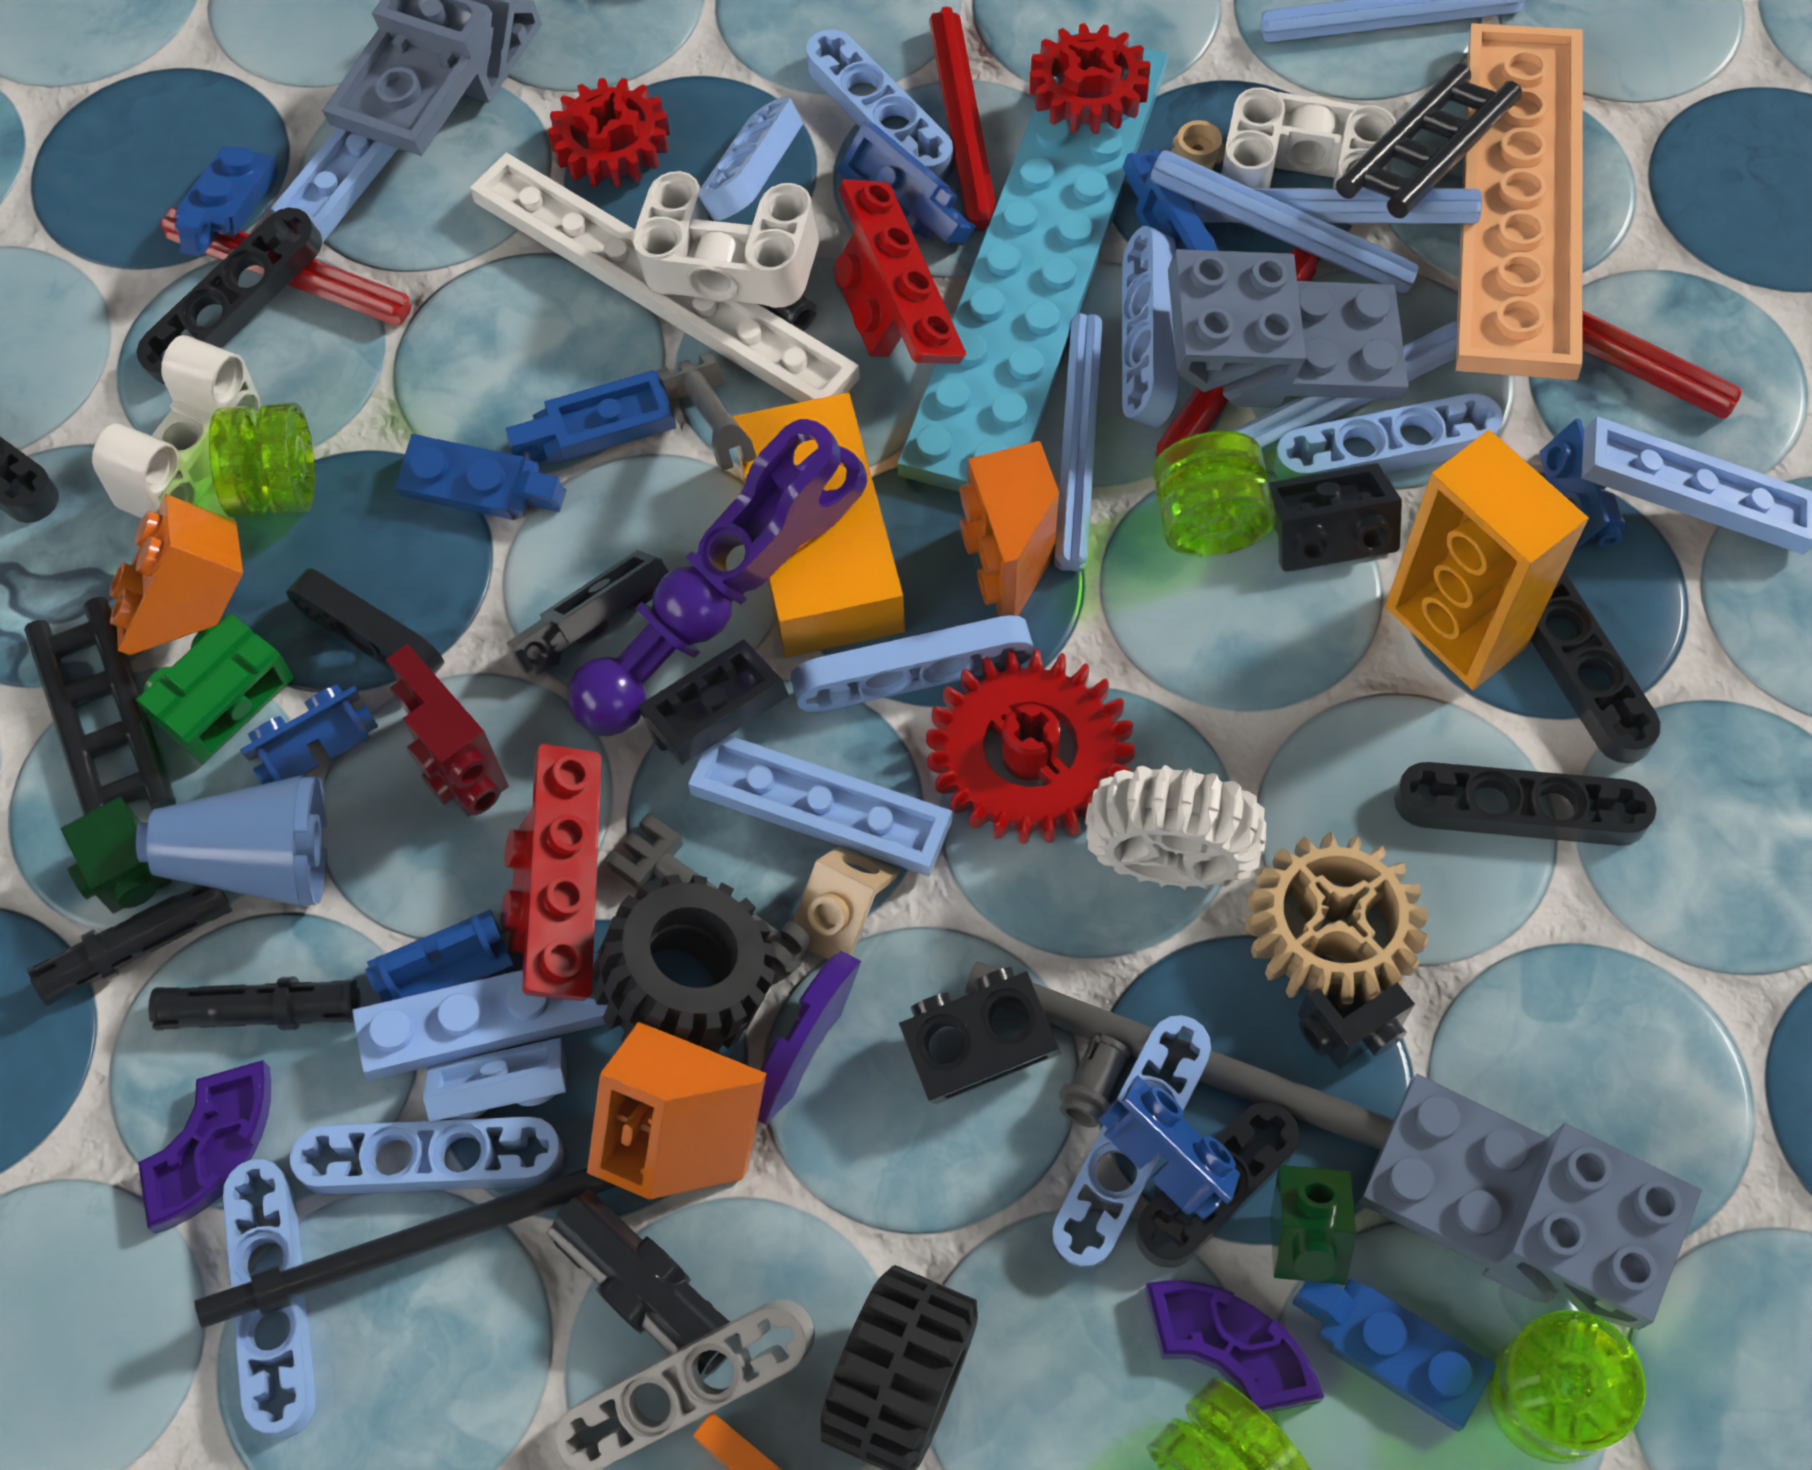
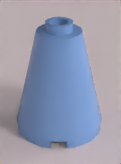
M300 775L153 809L149 821L139 823L137 828V858L139 862H148L150 872L154 876L302 907L305 905H316V903H320L322 900L327 866V848H321V827H327L325 795L321 779L319 777Z

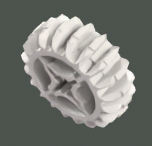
M1164 765L1162 769L1153 770L1145 766H1139L1135 772L1121 770L1115 772L1114 777L1100 780L1098 789L1093 790L1092 802L1088 803L1085 820L1088 850L1095 854L1097 861L1103 865L1113 866L1114 871L1119 875H1133L1138 882L1152 881L1159 883L1161 888L1165 885L1180 886L1184 890L1188 886H1199L1208 890L1213 888L1214 884L1227 887L1233 885L1235 880L1241 881L1250 878L1251 872L1259 868L1260 857L1264 854L1267 824L1264 821L1265 808L1257 803L1256 795L1249 791H1241L1240 784L1235 781H1220L1215 773L1203 775L1193 772L1191 767L1183 771L1173 770L1167 765Z

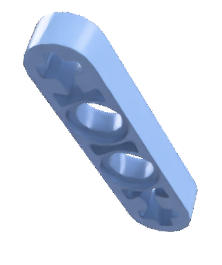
M827 29L817 32L809 38L806 45L808 72L819 86L859 127L862 126L864 121L876 124L944 181L953 169L952 141L945 131L848 34L836 29ZM838 57H840L841 69H842L841 72H840V64L835 60V59L838 58ZM858 83L872 84L877 88L875 92L867 96H857L849 92V89ZM890 116H901L909 120V124L905 127L893 130L884 127L881 122ZM918 147L925 155L919 157Z
M785 96L776 99L750 116L700 188L698 196L714 221H720L738 213L757 197L802 127L804 121L790 97Z
M1142 226L1131 236L1122 262L1123 413L1127 418L1149 427L1157 428L1169 418L1174 409L1178 392V374L1168 280V267L1175 253L1176 245L1172 236L1149 226Z
M1474 393L1297 428L1287 432L1280 438L1273 462L1274 473L1280 481L1375 463L1379 464L1384 473L1447 461L1489 429L1495 435H1498L1503 421L1502 410L1497 402L1490 397ZM1471 418L1474 425L1484 424L1483 429L1476 430L1472 423H1462L1463 419ZM1408 426L1422 427L1429 432L1432 441L1425 445L1410 444L1404 440L1400 431ZM1451 431L1450 437L1447 438L1446 432ZM1360 437L1372 443L1375 452L1367 457H1357L1347 452L1343 443L1350 438ZM1330 445V451L1324 452L1325 446ZM1301 452L1305 460H1312L1311 465L1303 466L1299 458H1292L1293 453Z
M1008 615L817 657L798 665L791 672L790 679L798 707L806 712H821L960 681L963 669L969 670L974 677L982 676V662L985 657L991 659L999 672L1006 670L1007 653L1010 649L1015 652L1020 665L1032 657L1035 649L1025 619L1020 616Z
M1183 1015L1170 1016L1160 1021L1152 1030L1117 1099L1122 1102L1132 1080L1138 1075L1150 1088L1156 1085L1167 1091L1177 1101L1182 1111H1184L1207 1065L1211 1052L1210 1037L1204 1026L1195 1019ZM1180 1032H1183L1192 1037L1190 1049L1198 1054V1057L1195 1061L1183 1058L1179 1062L1171 1080L1172 1082L1185 1084L1182 1092L1178 1094L1164 1080L1152 1076H1144L1142 1073L1146 1066H1150L1159 1074L1168 1054V1049L1160 1044V1041L1164 1037L1169 1040H1175ZM1104 1125L1071 1187L1052 1229L1054 1247L1060 1258L1069 1265L1080 1269L1094 1268L1105 1262L1112 1253L1161 1156L1158 1152L1141 1169L1136 1166V1180L1125 1191L1113 1192L1105 1189L1100 1185L1096 1177L1097 1163L1103 1156L1109 1153H1124L1104 1136L1107 1130ZM1087 1188L1101 1202L1112 1206H1120L1122 1211L1119 1217L1114 1219L1104 1210L1096 1228V1234L1104 1239L1103 1245L1100 1249L1087 1246L1082 1255L1070 1249L1072 1236L1064 1231L1069 1221L1074 1224H1081L1085 1220L1092 1203L1078 1200L1082 1190Z
M535 1117L322 1125L311 1128L301 1134L292 1147L290 1165L296 1178L314 1193L323 1195L531 1187L553 1179L562 1168L565 1153L563 1143L552 1125L541 1118ZM500 1136L499 1143L505 1151L525 1149L528 1144V1138L537 1136L543 1148L548 1149L547 1153L536 1155L534 1166L526 1167L518 1155H498L501 1169L494 1170L497 1159L493 1143L494 1137ZM464 1137L477 1140L480 1143L481 1153L479 1160L473 1167L462 1172H455L446 1168L444 1157L451 1143ZM395 1140L409 1143L412 1149V1156L404 1170L392 1175L382 1174L377 1170L376 1158L384 1145ZM362 1142L360 1151H358L357 1144ZM330 1145L338 1156L359 1157L362 1175L357 1176L358 1169L350 1161L328 1164L326 1175L321 1176L310 1164L311 1159L322 1157L324 1146Z
M251 1159L239 1164L229 1174L223 1191L231 1288L251 1281L248 1261L252 1253L259 1246L266 1243H276L282 1247L284 1254L281 1265L282 1270L302 1264L296 1196L292 1180L275 1163L265 1159ZM259 1179H263L270 1187L275 1188L274 1192L264 1195L262 1201L264 1217L273 1225L280 1223L279 1227L260 1226L257 1209L250 1202L244 1200L245 1195L255 1192L256 1181ZM247 1227L253 1228V1229H251V1230L245 1232V1229H246ZM306 1294L291 1298V1306L275 1311L286 1313L291 1325L286 1341L280 1347L273 1350H260L256 1346L254 1339L255 1328L258 1322L265 1316L261 1315L259 1309L234 1318L241 1408L244 1418L253 1429L275 1439L289 1438L300 1433L310 1423L315 1412L316 1391ZM294 1360L292 1368L278 1367L282 1389L292 1395H296L294 1403L284 1406L283 1419L278 1421L276 1416L263 1411V1403L275 1398L274 1376L265 1370L258 1372V1367L261 1365L268 1367L282 1366Z

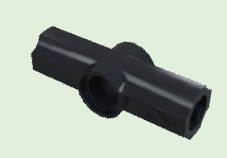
M590 1189L578 1197H573L559 1211L553 1224L546 1232L555 1246L598 1285L596 1291L633 1329L639 1334L645 1331L668 1354L730 1322L708 1300L706 1301L688 1284L691 1281L689 1276L658 1244L648 1236L642 1240ZM714 1350L701 1353L698 1359V1371L702 1380L713 1374L726 1361V1355Z

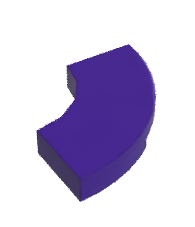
M840 951L838 954L836 953L822 967L799 999L802 1006L796 1021L785 1039L777 1036L760 1071L767 1074L757 1121L766 1125L794 1097L814 1053L828 1031L841 1017L862 962L859 959L843 951Z
M264 1060L196 1079L195 1105L184 1129L164 1150L138 1162L147 1228L155 1234L173 1228L208 1208L223 1195L224 1184L229 1174L239 1164L251 1160L263 1136L271 1103L270 1067Z
M1165 1280L1146 1283L1144 1289L1162 1359H1191L1216 1369L1238 1390L1250 1417L1318 1403L1323 1400L1324 1395L1318 1378L1308 1358L1294 1338L1275 1319L1272 1320L1253 1305L1234 1296L1233 1292L1221 1287L1185 1280Z

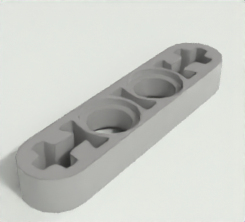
M777 1299L767 1302L586 1397L560 1418L555 1428L554 1442L559 1456L566 1465L574 1470H601L790 1372L809 1354L814 1344L815 1329L810 1315L802 1306L791 1300ZM768 1319L771 1320L777 1329L789 1326L794 1338L786 1345L788 1354L785 1353L780 1345H774L751 1360L749 1350L746 1347L758 1341L770 1330L771 1326ZM714 1350L726 1355L733 1368V1380L729 1387L717 1389L705 1384L698 1371V1359L702 1352ZM654 1383L666 1391L671 1402L670 1414L667 1419L662 1421L650 1420L638 1409L636 1394L641 1384ZM617 1412L619 1422L622 1424L621 1426L613 1429L598 1444L595 1441L586 1444L582 1442L578 1433L586 1425L589 1427L596 1426Z

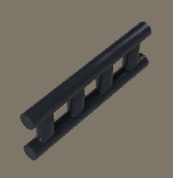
M1455 64L1336 182L1337 192L1346 199L1353 198L1362 188L1382 194L1390 198L1387 202L1388 212L1395 218H1404L1521 98L1522 90L1520 86L1514 81H1506L1496 92L1470 83L1469 81L1472 77L1470 69L1464 64ZM1449 101H1453L1477 111L1466 120L1441 111V109ZM1421 129L1446 137L1448 140L1440 149L1412 140V138ZM1392 158H1395L1420 169L1408 179L1382 168Z
M95 597L88 600L83 606L88 622L55 635L52 634L50 625L45 620H36L28 623L24 631L83 815L120 796L126 803L147 796L151 810L176 804V799L147 714L136 701L140 693L127 655L118 651L117 626L110 624L112 611L108 600L103 597ZM96 645L105 671L69 684L61 658ZM113 694L121 721L85 735L77 708ZM130 744L139 772L102 786L93 758Z

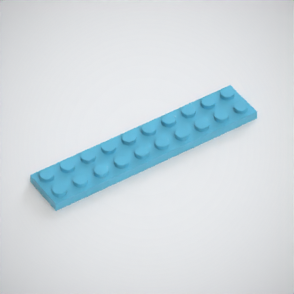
M1068 31L1071 35L1078 34L1076 32ZM1144 48L1143 61H1149L1151 64L1148 99L1146 103L1139 104V113L1136 118L1122 114V125L1117 130L1108 122L1101 123L1099 134H1093L1089 124H1081L1079 130L1073 133L1070 132L1069 120L1063 119L1061 122L1053 125L1049 123L1050 109L1037 112L1034 107L952 320L966 351V356L960 364L935 365L899 458L898 476L960 492V486L968 484L969 458L1035 441L1070 342L1072 318L1079 314L1082 309L1127 182L1126 173L1122 168L1128 153L1135 154L1138 151L1167 69L1168 53ZM1054 76V79L1058 84V78Z

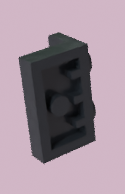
M1378 463L1261 484V506L1278 534L1279 564L1285 572L1394 553L1400 549L1402 499Z
M743 639L638 705V708L654 743L661 751L669 749L681 765L785 700L789 695L783 679Z

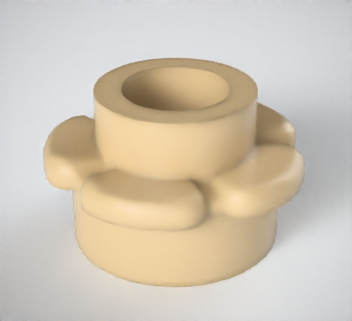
M1202 120L1188 122L1180 128L1178 134L1173 139L1172 144L1174 148L1171 152L1210 170L1214 168L1215 163H1221L1224 159L1225 144L1222 143L1221 132L1210 122Z

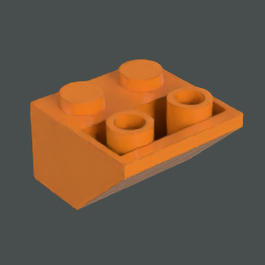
M1040 441L969 458L968 484L962 485L959 488L961 503L966 518L960 519V530L964 546L969 555L978 553L983 567L977 570L980 592L986 606L996 605L999 616H1018L1055 555L1059 490Z
M165 494L156 513L148 510L144 514L134 540V544L140 546L132 564L126 562L120 564L110 588L109 595L116 598L110 624L117 626L118 651L128 655L216 626L243 575L236 521Z
M638 1022L600 1073L587 1173L649 1200L742 1180L749 1167L767 1073Z

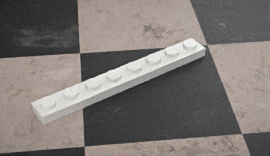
M507 152L470 187L473 201L477 205L797 402L847 393L860 379L858 364L759 304L736 301L716 302L702 297L676 294L663 295L652 291L647 286L633 245V234L635 231L633 228Z

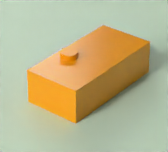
M847 392L732 416L751 439L756 457L791 422L799 419L817 421L832 433L838 446L844 447L858 456L867 473V484L862 495L842 518L823 534L802 544L767 580L785 658L904 633L903 593L850 393ZM815 440L804 441L798 445L794 452L795 465L800 464L812 452L818 449V444ZM736 446L745 484L747 474L754 460L744 463ZM839 465L823 489L829 491L841 487L846 480V468Z
M1489 429L1431 473L1385 608L1473 691L1526 649L1589 517Z

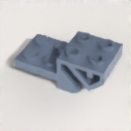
M380 0L372 12L379 29L322 111L331 126L422 156L463 95L488 103L491 102L542 25L534 1Z
M1175 250L1168 267V280L1177 374L1204 393L1223 386V396L1236 407L1278 408L1281 406L1285 396L1402 399L1409 388L1395 284L1297 281L1294 254Z
M1416 1074L1408 1085L1358 1203L1484 1266L1483 1276L1531 1300L1547 1303L1554 1298L1555 1293L1561 1291L1585 1317L1640 1330L1655 1320L1702 1189L1566 1123L1562 1124L1549 1137H1546L1422 1075Z

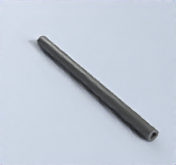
M977 961L968 979L965 992L968 994L976 992L974 981L999 969ZM1034 983L1050 1025L1089 1040L1094 1034H1097L1100 1038L1102 1035L1109 1036L1124 1044L1131 1052V1056L1138 1058L1154 1029ZM1008 1001L1000 1005L1029 1017L1027 1007L1020 1002ZM1164 1037L1160 1044L1168 1049V1054L1162 1068L1175 1072L1183 1058L1195 1061L1198 1054L1190 1049L1191 1042L1179 1037L1175 1040H1169ZM1213 1050L1210 1052L1207 1065L1198 1081L1256 1104L1262 1102L1278 1104L1287 1109L1295 1119L1379 1151L1394 1120Z

